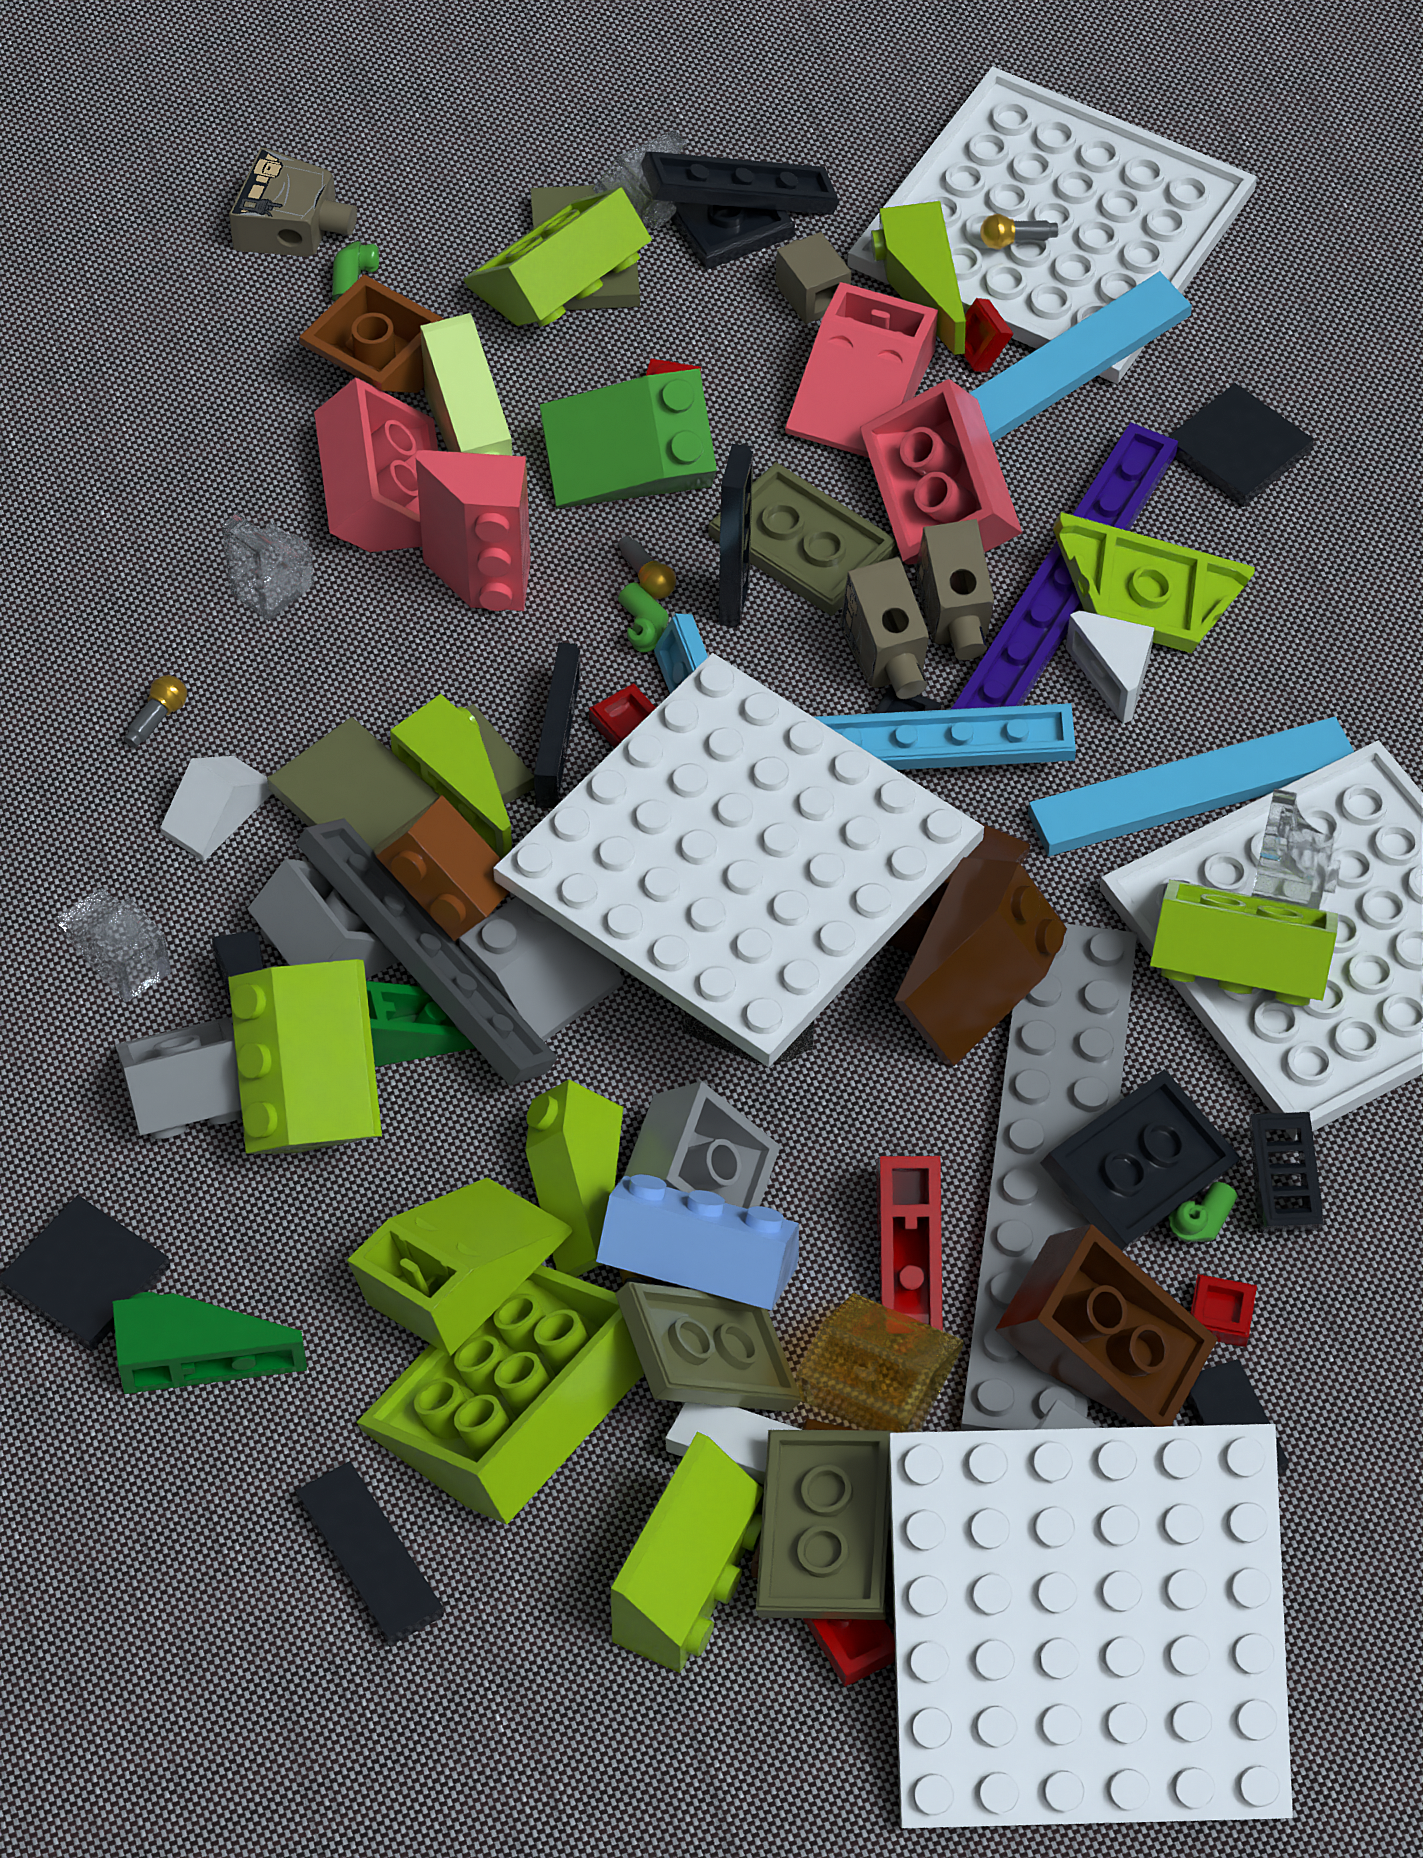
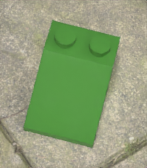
M700 368L647 375L540 404L539 406L556 509L712 487L717 467Z

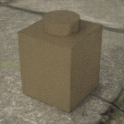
M819 232L804 239L792 241L786 246L777 249L776 286L805 324L822 318L839 283L843 282L851 285V270L823 233Z

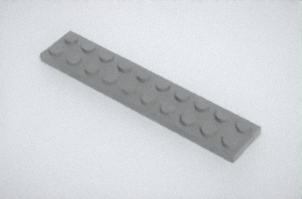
M1064 923L1067 931L1064 935L1063 945L1060 951L1056 953L1046 977L1012 1009L961 1431L1033 1430L1057 1399L1087 1418L1088 1396L1038 1369L997 1333L995 1329L1048 1237L1091 1224L1042 1167L1040 1162L1049 1152L1120 1102L1137 932Z

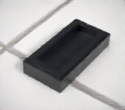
M1239 1359L1202 1370L1186 1398L1199 1426L1270 1424ZM1276 1436L1277 1471L1279 1475L1287 1472L1289 1461Z

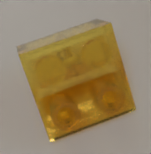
M852 1293L823 1321L796 1373L799 1393L803 1402L866 1430L893 1431L894 1433L921 1432L964 1345V1340L861 1295Z

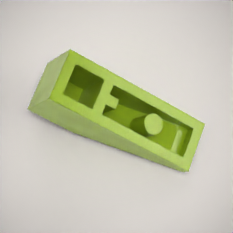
M934 201L879 208V230L871 231L874 261H883L887 281L904 300L938 310L936 335L954 355L965 354L966 320L941 202Z
M440 693L390 730L392 753L440 796L443 795L463 815V818L493 851L503 859L512 850L511 824L480 735L478 723L467 709L461 706L456 708Z
M568 1079L532 1099L527 1112L528 1132L525 1151L540 1208L570 1225L573 1231L553 1252L556 1269L559 1272L577 1277L602 1264L596 1262L609 1196L615 1188L623 1107Z

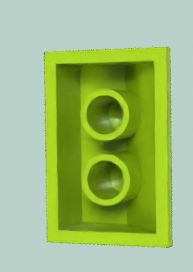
M619 187L573 200L464 277L463 280L470 290L516 326L537 322L539 327H543L555 321L566 312L563 304L575 296L577 300H580L601 288L603 282L600 277L607 272L613 270L614 273H618L640 259L637 251L652 241V238L623 188Z
M1169 879L1163 898L1150 966L1162 968L1161 975L1168 979L1194 982L1197 975L1219 980L1218 987L1230 992L1251 994L1253 987L1276 991L1275 998L1279 1001L1307 1006L1310 1004V999L1323 1001L1337 937L1338 913Z
M353 959L271 967L228 977L246 1154L300 1153L382 1137L364 960Z
M697 1432L611 1587L612 1642L678 1673H681L690 1654L699 1657L703 1653L713 1632L714 1621L709 1619L719 1601L725 1604L730 1602L742 1576V1569L737 1566L746 1549L752 1552L756 1551L761 1538L764 1489L709 1436Z

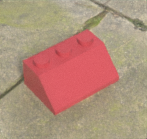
M355 377L314 411L329 531L339 539L368 552L422 547L415 457L416 450L438 451L434 418Z
M951 379L939 383L860 427L902 560L906 564H917L923 527L977 519L984 553L1022 534L979 402Z
M416 450L415 460L423 562L471 608H485L492 611H524L531 561L526 457Z

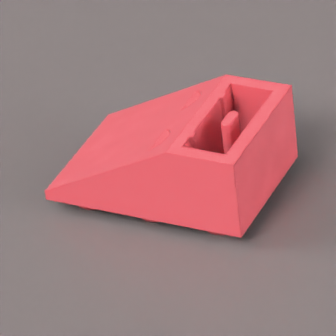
M840 282L822 318L785 427V433L869 458L860 427L914 398L935 353L938 310Z

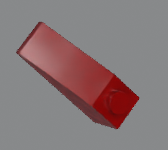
M880 1156L876 1159L881 1338H943L940 1156Z

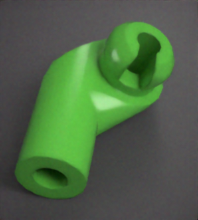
M355 241L336 254L333 262V301L340 298L358 280L361 270L374 272L379 268V248L375 244L362 245L361 241Z
M633 582L620 592L618 601L635 617L632 629L629 627L627 629L628 640L634 649L639 652H650L655 649L656 644L664 633L669 616L667 611L638 583Z
M1212 1183L1200 1205H1195V1201H1186L1170 1214L1169 1226L1171 1231L1179 1240L1184 1242H1209L1214 1240L1238 1198L1236 1191L1225 1183Z

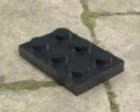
M1164 1069L1049 1152L1040 1164L1086 1219L1123 1252L1169 1217L1182 1203L1190 1201L1231 1170L1242 1158L1166 1069Z

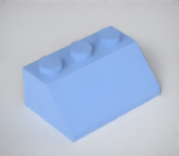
M651 1175L624 1176L609 1196L596 1262L772 1310L797 1268L799 1259V1223L783 1219V1215L772 1208L754 1206L746 1209L725 1203L723 1197L713 1192L695 1190L687 1193L666 1187V1183L663 1180Z

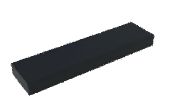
M646 151L640 164L654 200L832 215L840 202L826 168L823 166Z
M733 443L721 484L718 625L737 628V625L741 623L750 588L753 451H751V446Z

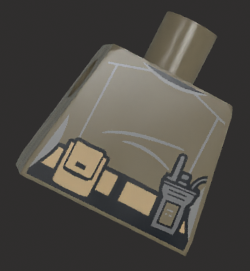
M260 147L229 213L233 250L310 257L316 254L326 231L348 236L352 235L357 220V207L336 202L334 177L329 170Z
M977 519L923 527L914 578L932 640L939 645L952 643L955 656L960 660L980 657L987 651L984 636L988 633L994 606V596Z
M896 557L848 571L840 628L869 686L879 688L892 684L897 697L900 699H909L919 695L928 685L923 674L929 636L900 558Z

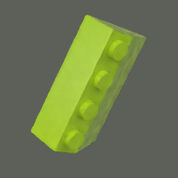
M540 1265L451 1356L430 1344L357 1421V1424L364 1433L461 1504L507 1525L634 1384L642 1378L644 1370L615 1292Z

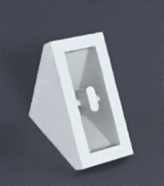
M1079 610L1070 614L1066 649L1122 724L1127 723L1133 719L1150 660L1155 628Z
M234 756L192 758L160 827L161 834L204 862L272 794L268 790L267 777Z

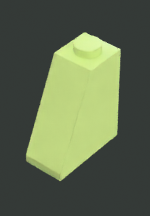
M471 313L421 325L425 397L448 451L512 456V438Z

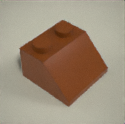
M363 274L299 336V344L382 391L418 393L424 387L420 326L445 319Z
M443 795L373 849L376 857L454 941L487 918L510 892L494 881V867L502 859Z

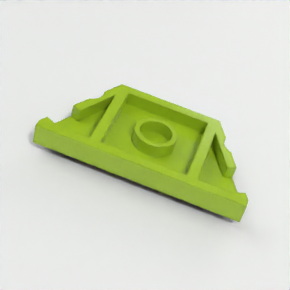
M1063 512L1059 514L1053 526L1054 534L1085 612L1155 628L1153 643L1189 653L1195 650L1255 572V567Z

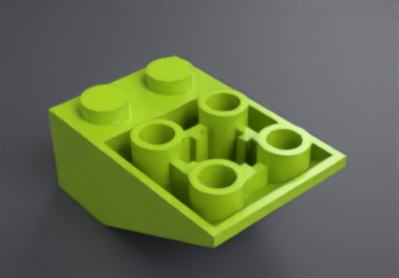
M486 1177L389 1218L347 1259V1262L368 1305L451 1356L573 1231L570 1225Z

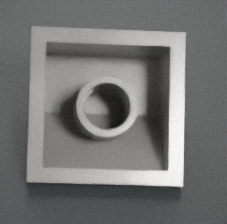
M284 859L247 908L260 925L262 937L270 945L278 949L289 965L361 959L364 960L365 978L368 979L399 961L395 955L384 947L383 942L364 920L351 910L347 901L326 877L315 869L312 862Z
M515 897L459 937L460 948L544 1042L623 985V977L613 961L519 897Z
M229 1017L115 1045L140 1136L151 1133L153 1139L169 1138L187 1130L186 1124L209 1118L210 1124H224L242 1118L234 1030Z
M703 1081L653 1095L624 1176L651 1175L663 1180L666 1183V1187L687 1193L695 1190L713 1192L723 1197L725 1203L748 1209L760 1206L780 1145Z

